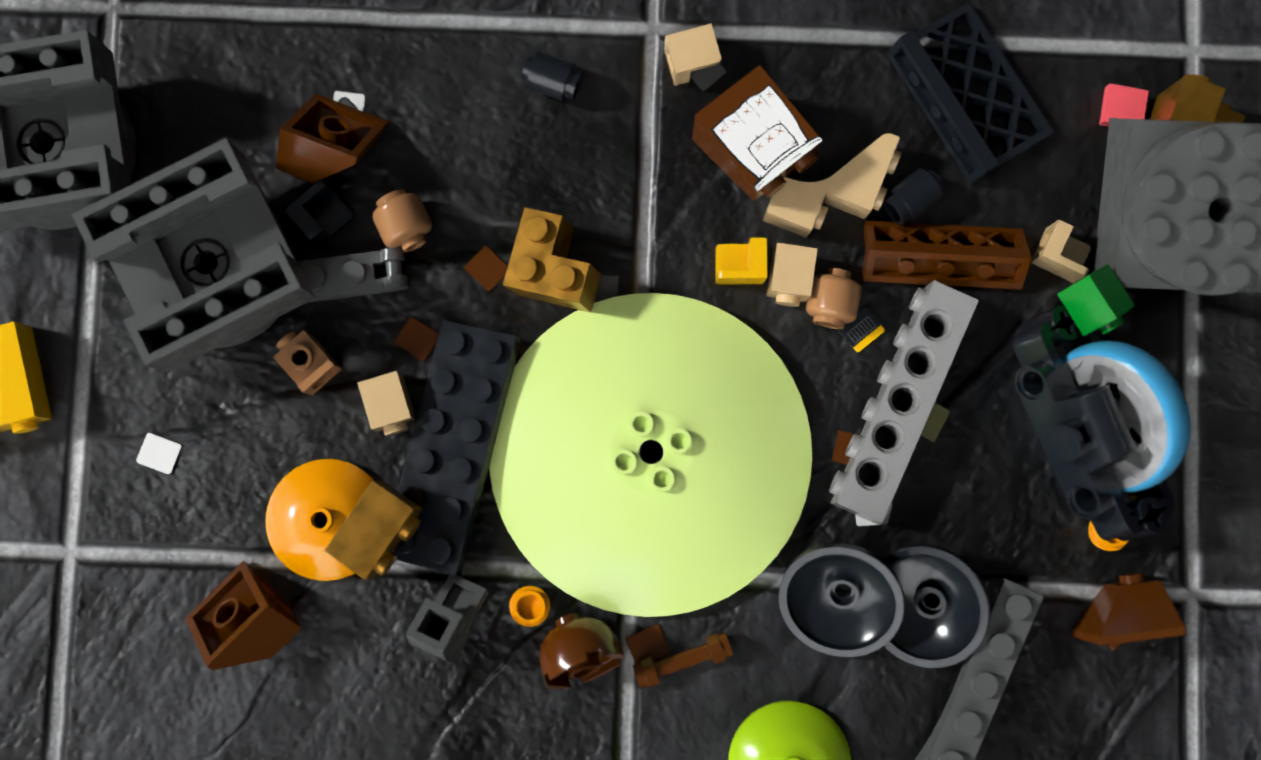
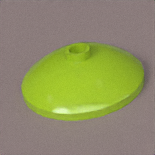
M784 700L766 704L745 718L732 738L728 760H851V754L842 730L830 716L811 704Z

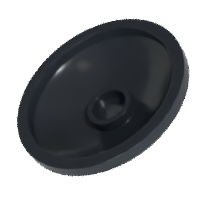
M823 544L801 553L787 567L779 588V607L788 628L807 646L831 656L857 657L880 649L897 633L904 615V592L895 572L876 554L851 544ZM838 584H846L851 589L843 590L838 587Z
M934 545L906 546L884 558L883 560L897 575L903 588L905 600L901 625L894 637L884 647L899 659L926 668L951 666L970 656L984 639L990 623L989 596L982 579L975 569L954 552ZM928 593H935L940 599V604L930 602Z

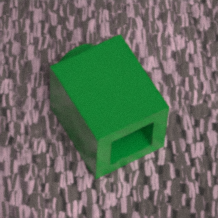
M1109 264L1076 281L1057 294L1083 336L1098 328L1102 335L1117 328L1125 322L1121 315L1135 306Z

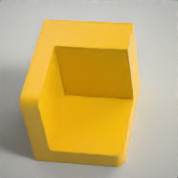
M750 238L748 244H718L715 248L716 285L764 284L767 279V238Z

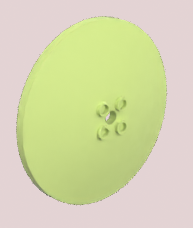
M637 293L595 302L591 313L581 310L571 313L549 328L527 349L513 370L489 471L498 511L507 531L531 565L547 580L565 593L602 610L642 617L671 616L708 607L728 598L760 575L777 557L797 525L807 498L811 480L812 440L806 409L793 377L770 345L752 328L733 315L696 299L672 294ZM654 440L663 448V457L656 464L645 463L639 455L640 446L645 441Z

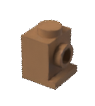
M305 330L299 334L296 331L289 332L276 345L280 351L273 358L294 380L303 393L313 396L342 370L320 343ZM305 351L308 355L307 362L304 365L298 366L295 358Z

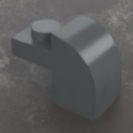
M449 574L435 601L425 598L405 634L408 642L448 662L455 659L471 636L469 629L488 595L487 589L459 576Z

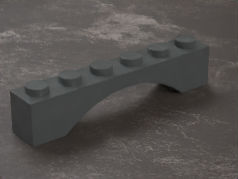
M991 577L986 588L990 601V623L986 635L977 649L964 659L961 671L944 711L932 734L914 760H975L1044 596L1007 579Z

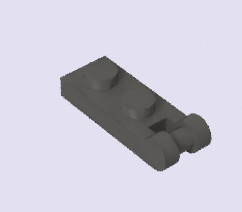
M402 247L298 261L316 297L309 302L408 289L407 275H403L401 262L405 261ZM386 265L387 276L377 279L376 266Z

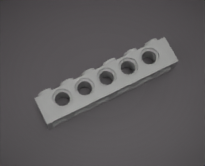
M935 280L925 286L924 289L920 287L917 289L909 306V309L914 311L908 325L904 323L901 325L893 342V346L898 347L892 362L887 360L879 373L877 382L882 384L876 398L872 396L869 398L863 410L861 419L866 420L862 432L860 435L855 433L847 446L845 456L850 457L844 472L838 470L830 485L829 493L834 494L831 504L870 522L883 523L978 304V299ZM926 318L934 319L939 324L940 335L938 338H933L925 332L924 321ZM911 354L920 356L924 361L925 368L921 375L913 373L908 367V358ZM895 390L904 392L909 399V406L904 412L898 411L892 404V394ZM881 426L888 428L893 435L892 445L888 449L880 447L875 439L876 431ZM865 463L873 465L877 471V479L871 486H866L859 478V470Z

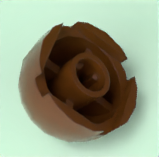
M578 613L568 614L556 620V627L545 636L541 643L539 654L543 678L547 688L552 690L571 687L569 679L582 678L583 683L599 678L617 668L621 664L619 659L625 658L617 636L605 622L592 617L580 618Z

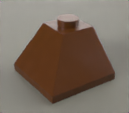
M315 93L280 128L276 169L288 173L299 180H306L311 183L317 182L355 165L387 129L388 121Z
M245 561L237 566L185 618L205 665L211 670L272 658L302 628L290 606Z
M1142 572L1118 575L1119 582L1104 584L1072 628V636L1074 638L1101 646L1186 635L1185 626L1162 582L1145 579V574Z

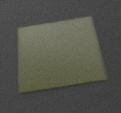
M934 403L921 436L935 442L950 410Z

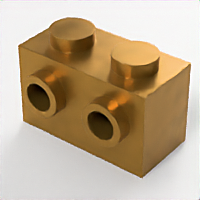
M372 480L324 551L364 580L376 578L378 574L384 576L397 558V555L393 552L402 539L408 541L419 527L421 521L417 517L423 508L386 482Z

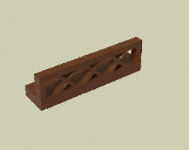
M865 221L863 228L866 252L862 267L863 281L928 285L935 280L946 286L1022 290L1032 259L1024 230L1018 228L922 223L898 225L895 222ZM875 235L889 236L892 239H894V241H879L876 240ZM917 238H928L935 243H923ZM956 240H968L975 245H963ZM996 242L1014 243L1015 248L1003 247Z

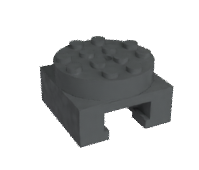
M88 30L0 44V231L29 226L46 230L77 227L71 214L132 185L131 177L136 161V138L131 120L120 104L113 52ZM53 141H57L54 142V146L51 149V151L45 154V150L48 144Z
M1109 118L1093 272L1109 264L1123 288L1186 290L1204 295H1224L1235 292L1261 293V123ZM1216 199L1217 205L1220 208L1210 218L1208 209L1210 204Z
M227 138L71 214L93 260L97 262L109 261L135 313L124 319L123 322L144 365L147 367L170 372L216 348L244 343L264 332L279 316L316 298L296 259L295 250L288 231L280 219L273 213L245 155ZM219 257L217 258V268L212 272L213 275L206 274L205 265L208 260Z

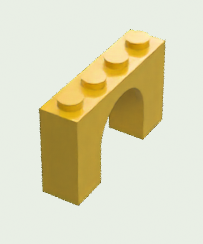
M13 321L0 325V432L12 430L13 434L34 431L39 428V422L52 419L32 327Z

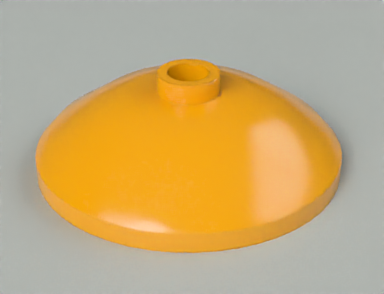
M336 459L310 461L289 472L274 489L266 511L267 536L278 559L291 571L312 580L332 581L355 574L324 550L374 479L360 467ZM319 512H323L327 516V524L323 528L315 524V516Z

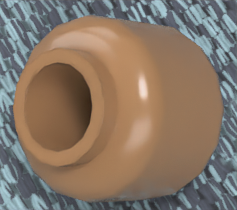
M399 189L378 199L376 202L377 208L374 210L372 218L387 247H402L404 252H411L426 243L424 237L431 231L432 221L419 196L413 193H406L404 189Z
M828 268L827 274H820L814 277L812 294L806 302V312L813 317L814 324L831 329H844L845 324L856 320L862 287L858 282L851 279V272L838 268Z

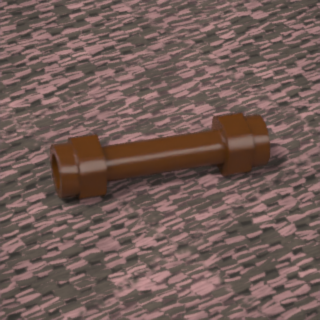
M724 632L719 635L715 633L705 637L706 644L653 662L651 656L639 660L640 663L632 666L640 689L659 685L660 677L713 659L714 664L726 661V658L733 656L726 633Z

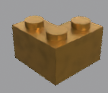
M1186 74L1154 98L1147 119L1243 123L1245 115L1233 111L1230 105L1221 102L1226 90L1225 88L1213 84V81L1206 76Z
M524 207L503 286L517 296L591 313L602 274L590 263L567 258L575 228L562 215Z

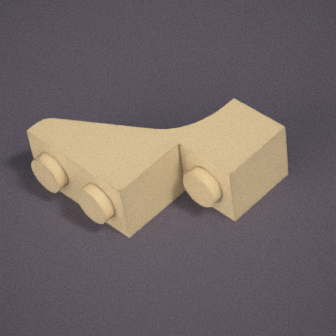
M890 133L883 134L834 175L825 180L802 182L785 177L784 179L787 183L771 197L762 221L807 238L812 228L818 230L821 228L828 207L823 206L822 203L865 219L872 209L878 211L883 203L887 188L881 185L886 173L892 175L899 162L901 152L895 149L900 137Z

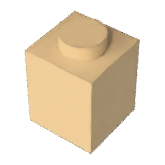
M777 243L772 253L766 297L776 298V304L790 307H798L800 302H806L812 294L818 248Z
M393 371L357 383L371 430L383 431L385 436H390L408 430L407 423L416 420L402 373Z

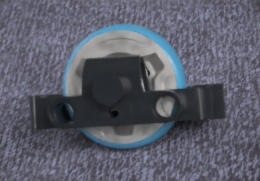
M1064 305L1057 306L1027 319L1023 324L1022 333L1016 335L1013 340V348L1022 367L1015 375V386L1069 507L1078 517L1091 519L1097 534L1103 540L1117 538L1121 541H1128L1162 533L1166 529L1167 516L1175 508L1173 495L1165 479L1177 469L1188 449L1191 434L1190 413L1187 401L1178 382L1160 361L1136 346L1116 342L1107 334H1098L1097 330L1083 336ZM1060 345L1063 346L1066 353L1061 359L1055 347ZM1122 493H1130L1133 501L1125 503Z

